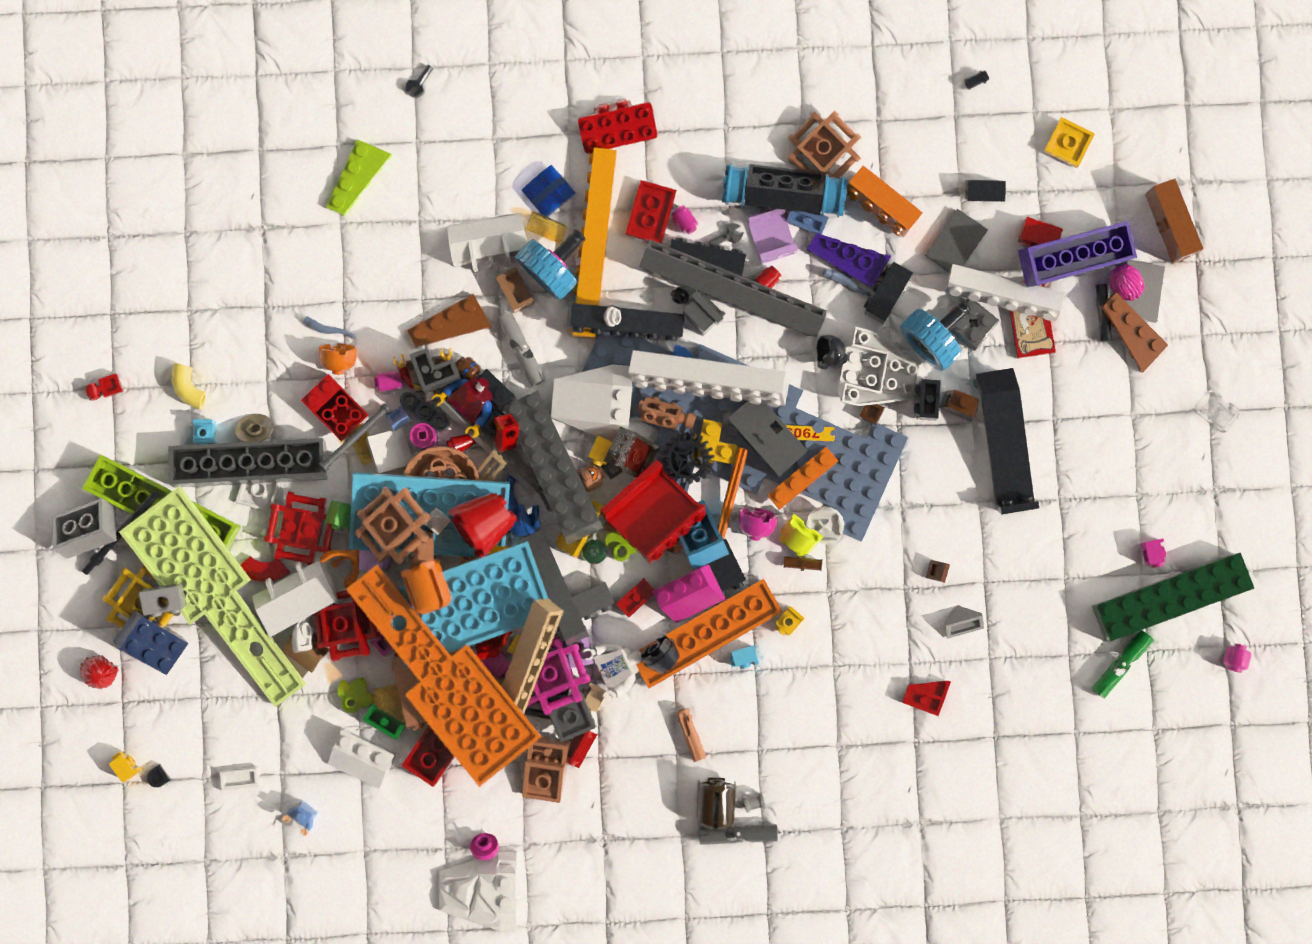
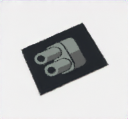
M617 455L610 459L606 466H601L610 480L626 470Z

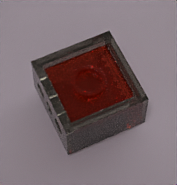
M620 426L604 462L631 477L637 478L650 466L659 446L638 433Z

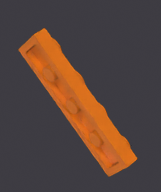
M825 447L770 492L767 497L780 510L835 465L838 460Z

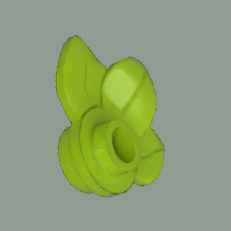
M607 531L605 537L606 545L612 550V556L615 560L623 562L630 557V554L637 553L622 536ZM621 548L625 550V554L623 556H620L617 553V551Z
M364 677L354 680L351 684L341 680L338 685L337 694L342 700L341 706L346 713H356L360 708L369 707L374 701L375 695L367 692V682ZM349 701L355 702L353 706L347 705Z

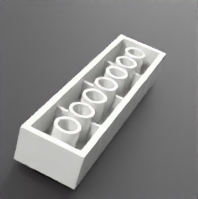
M633 350L629 367L632 382L638 388L646 389L647 387H653L658 391H666L667 389L673 390V392L678 394L689 392L700 397L710 395L715 399L725 397L735 402L746 400L752 404L768 403L772 407L785 406L789 386L786 371Z

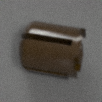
M708 777V781L700 783L699 779L697 781L696 817L698 824L706 829L713 830L715 792H718V830H725L731 827L735 821L736 781L734 780V784L725 782V778Z

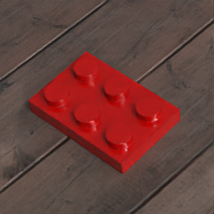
M640 180L625 235L648 242L650 239L662 244L677 190Z

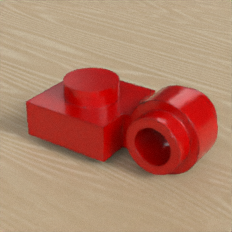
M117 373L98 379L100 386L92 383L86 385V390H84L86 398H89L90 401L100 399V394L102 393L104 398H108L124 392Z

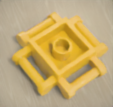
M145 566L142 567L137 575L124 567L121 570L122 574L107 594L103 595L101 599L113 607L105 619L107 622H112L122 629L126 622L116 616L118 612L128 619L135 609L143 613L139 592L143 589L154 587L142 579L145 574L154 579ZM128 578L133 580L118 602L115 601L113 598ZM159 597L160 603L165 605L167 603L166 598ZM169 611L166 612L159 623L166 626L174 614H169Z

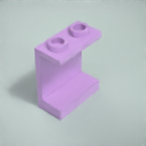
M769 209V212L763 214L756 212L748 218L747 223L760 264L785 258L798 252L797 245L793 241L786 221V210Z

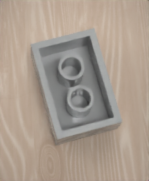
M103 498L52 516L53 550L68 559L116 541L115 507Z

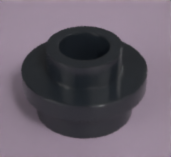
M676 287L670 293L672 300L677 304H686L689 300V293L683 288Z

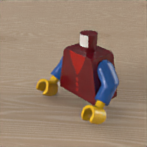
M473 377L470 380L465 378L457 380L445 387L442 393H437L432 397V400L436 396L441 398V402L436 405L439 406L445 401V397L448 396L447 401L472 425L476 423L465 431V434H469L472 429L474 430V435L471 438L479 436V428L484 426L492 414L491 400L493 395L487 389L489 382L484 378L477 380Z

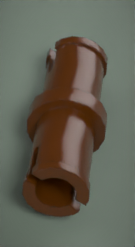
M784 556L783 568L801 569L800 571H804V569L822 571L823 559L806 558V556H802V558Z

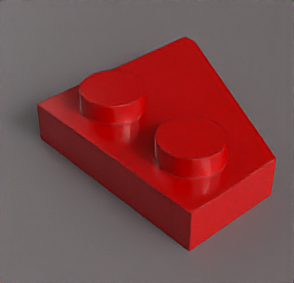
M510 631L476 643L477 657L480 660L497 657L501 652V648L507 642V635H511L513 632Z
M951 681L908 684L901 703L939 717Z

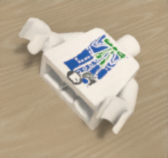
M612 643L595 646L592 650L585 648L582 652L589 651L590 656L584 658V660L594 659L608 690H612V692H605L602 696L603 698L605 695H610L611 701L606 704H611L614 697H619L627 692L636 679L635 674L639 672L636 664L642 662L643 659L641 652L636 651L631 654L628 647L622 648L620 645Z

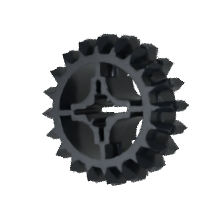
M685 432L684 436L681 433L677 434V439L673 437L670 439L671 443L666 444L669 450L663 451V454L668 455V457L662 460L668 462L664 468L671 469L668 475L675 474V481L681 477L680 481L682 484L686 480L688 484H692L693 480L696 483L700 482V478L705 479L707 477L706 473L711 472L708 466L714 465L712 461H709V459L715 457L713 454L709 455L713 448L706 447L709 441L702 442V435L696 439L697 435L695 432L691 436L689 432ZM682 443L693 444L689 450L678 448ZM698 450L701 452L702 460L697 456ZM688 454H690V458H689V459L691 460V461H689V462H687V458H688V457L686 456V455H688ZM675 456L680 460L679 466L676 463ZM688 466L699 468L696 473L684 472Z

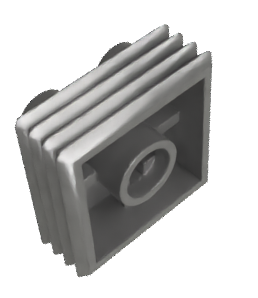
M968 299L965 303L970 307L971 312L950 332L975 351L999 323V319L978 302ZM969 320H970V321H973V320H974V321L976 322L975 325H976L977 327L974 326V327L971 328V327L969 326V325H970Z

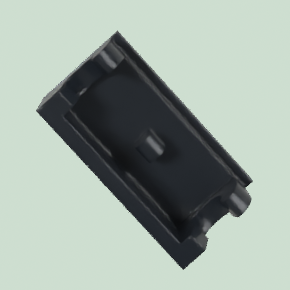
M965 180V199L967 201L1005 202L1006 181Z

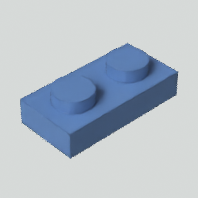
M790 211L786 221L815 234H822L829 217L821 216L818 213Z

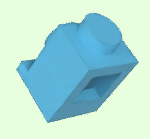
M193 419V443L198 445L216 444V421L213 419ZM202 430L206 431L205 436H201Z
M754 645L732 651V656L728 657L731 668L737 666L740 669L751 667V662H754V665L759 664Z

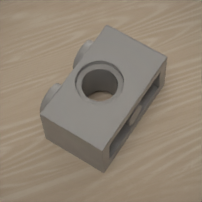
M182 583L147 588L139 592L143 615L150 614V617L161 616L162 612L168 611L169 614H176L181 612V609L186 606ZM159 597L166 598L167 605H162Z

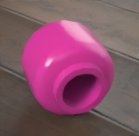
M1235 643L1234 647H1227L1223 660L1224 665L1227 666L1226 669L1238 673L1248 669L1252 654L1246 650L1247 646Z

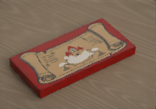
M1009 310L1017 359L1056 353L1051 320Z

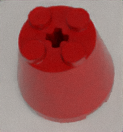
M493 492L456 505L448 510V514L454 516V519L451 521L465 543L475 549L474 554L479 559H482L491 552L517 520L513 512L506 509L505 505L507 503L502 495L494 494Z

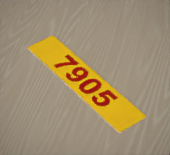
M786 425L798 440L834 441L835 436L830 435L835 430L834 427H824L823 432L816 433L813 430V426ZM773 430L776 434L780 432V430Z

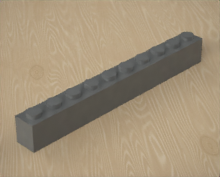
M650 239L639 265L646 272L656 273L664 279H671L684 287H691L699 293H706L719 301H726L734 307L746 309L754 315H761L769 321L781 323L787 328L796 329L807 336L817 337L825 321L827 312L825 309Z

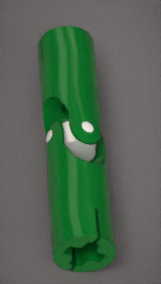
M1139 631L1124 648L1122 657L1120 656L1113 661L1091 689L1098 696L1105 699L1130 670V664L1143 655L1154 642V639L1145 631ZM1115 664L1124 671L1122 675L1118 676L1113 672Z

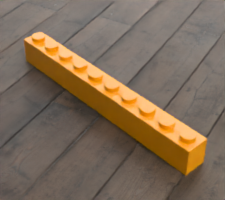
M594 148V152L589 155V164L592 165L591 172L587 173V183H590L589 190L585 191L584 199L585 202H588L587 209H583L582 220H586L585 228L581 227V233L586 240L583 241V246H579L578 250L581 264L576 267V276H579V281L574 286V295H577L576 302L572 303L600 306L617 150ZM583 330V333H572L573 338L596 340V334H591V331Z

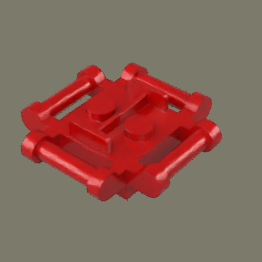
M288 491L285 506L270 504L269 509H271L267 533L263 541L277 544L275 559L303 562L309 566L315 562L316 552L326 553L327 551H332V548H330L334 531L331 528L332 524L327 523L323 546H319L324 520L327 517V514H325L327 498H312L296 495L295 492ZM293 502L318 506V512L293 508ZM282 511L284 515L279 538H275L274 532L278 512ZM284 546L310 550L309 555L284 551Z
M347 590L336 592L338 600L352 597ZM353 597L352 602L333 606L330 604L312 614L315 620L318 641L316 647L317 649L329 647L330 658L333 662L339 661L340 658L351 656H368L370 654V647L367 644V640L381 637L380 632H378L377 627L369 617L370 633L366 634L363 611ZM347 643H359V647L339 651L337 645Z

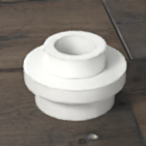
M609 307L604 313L606 324L608 326H615L620 323L621 313L615 307Z

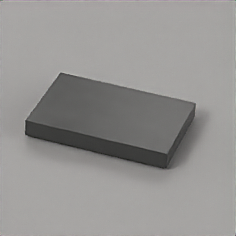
M957 208L925 256L950 272L953 264L965 265L989 229Z

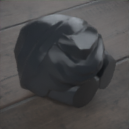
M829 334L819 337L816 346L818 368L823 370L828 369V367L836 369L847 362L848 357L845 353V345L840 338Z

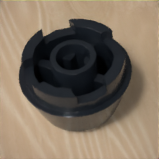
M665 634L655 638L658 642L654 643L651 647L647 646L641 654L644 666L659 674L672 669L680 656L674 640L668 638Z

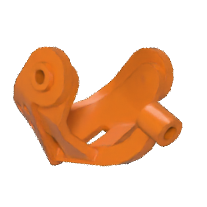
M360 550L327 551L319 559L321 563H324L333 558L331 560L333 568H337L339 563L347 558L351 561L353 571L343 581L345 588L351 586L359 576Z

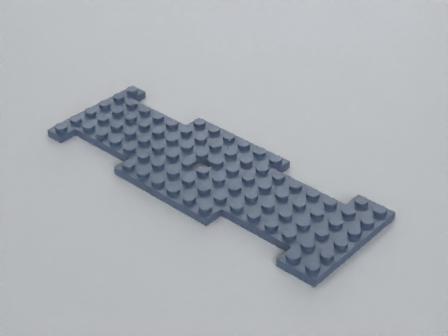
M602 332L601 335H598L582 372L612 364L630 366L633 350L673 356V352L642 338H629L628 334L610 336L609 332ZM700 343L693 356V359L749 366ZM632 382L630 417L660 430L652 448L663 452L664 450H669L666 444L671 443L670 439L673 437L677 439V434L681 433L684 436L685 432H689L691 436L695 432L697 439L701 435L704 419L721 422L720 417L724 412L734 413L747 401L735 402L725 397L715 399L710 395L700 397L689 392L678 394L673 392V390L658 391L653 387L642 389L636 387ZM789 384L785 406L772 407L768 405L785 425L813 426V430L816 433L823 432L824 427H834L835 430L830 435L835 436L834 441L799 440L808 452L777 478L732 426L722 424L719 442L737 445V450L739 447L748 450L738 487L756 495L764 478L781 484L822 449L827 447L838 462L800 494L837 510L844 521L842 534L860 542L863 541L908 439L907 436L880 424H877V426L872 424L866 438H863L800 410L796 406L804 390ZM645 397H657L662 402L676 403L679 407H682L683 413L696 414L693 428L689 429L685 425L678 423L675 431L639 420L641 412L637 410L640 400L644 401ZM775 423L771 425L773 430L781 431L780 427ZM682 443L678 448L689 450L693 444ZM690 454L686 455V456L688 457V458H687V462L691 461V460L689 459V458H690ZM712 461L714 465L708 466L711 469L709 474L729 482L733 465Z

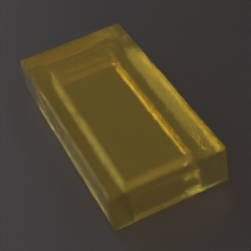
M532 211L526 230L561 244L568 225Z

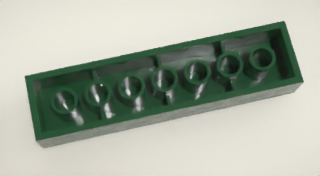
M1238 552L1094 604L1092 608L1105 642H1111L1255 588L1242 554Z

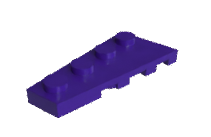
M816 233L807 248L808 252L870 289L873 288L891 258V255L878 253L875 250L865 249Z

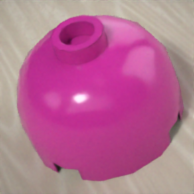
M745 507L739 513V526L742 532L749 536V539L759 541L761 538L772 534L775 530L778 516H774V512L766 509L755 508V511H749V507Z

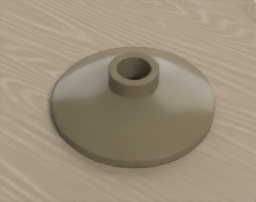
M263 414L248 415L237 423L235 427L236 437L241 442L264 441L273 432V422L268 416Z

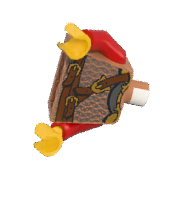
M442 347L440 356H433L435 365L451 360L452 348H449V354H445ZM401 354V361H396L394 356L393 361L395 366H397L401 379L410 389H415L416 392H424L412 360L406 361L405 364L403 354ZM435 390L428 393L424 392L425 402L436 400V398L432 400L433 395L436 394Z

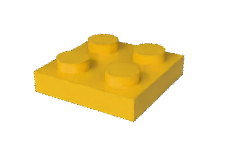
M1061 117L1044 152L1078 168L1095 133Z

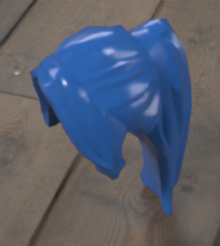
M510 475L506 482H510L508 511L511 510L517 520L508 532H512L516 536H527L535 533L539 527V505L532 506L531 515L527 514L523 504L518 505L514 493L516 479Z

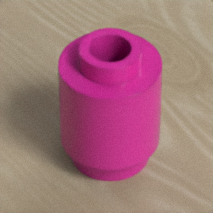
M683 205L672 212L673 220L683 234L687 233L690 235L697 230L698 222L689 208Z
M399 372L377 373L378 377H374L375 388H379L380 392L398 390V388L402 387V379Z

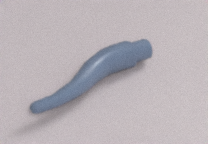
M824 269L823 276L829 277V279L839 282L861 294L871 295L870 292L857 286L844 274L835 270Z
M306 316L303 321L319 333L348 335L352 339L355 338L353 334L344 329L325 326L309 316Z

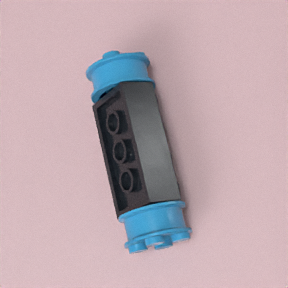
M730 163V165L726 164L722 202L725 205H728V202L740 203L741 207L749 205L752 207L801 211L811 214L818 213L821 216L824 213L834 214L839 218V216L844 215L848 178H844V176L842 178L829 177L828 174H826L825 178V173L754 164L749 165L748 171V165L746 167H738Z

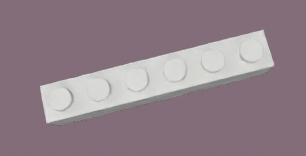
M955 264L951 267L945 293L952 296H959L971 301H978L990 306H998L1010 311H1017L1029 316H1037L1052 321H1057L1062 310L1064 292L1041 286L1026 288L1025 282Z

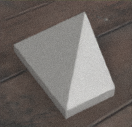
M959 605L956 606L945 622L947 639L984 629L981 612Z

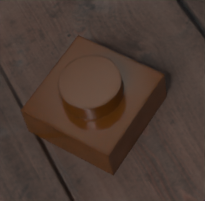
M879 404L865 405L859 418L877 426L885 407Z
M931 560L926 578L945 583L950 564Z

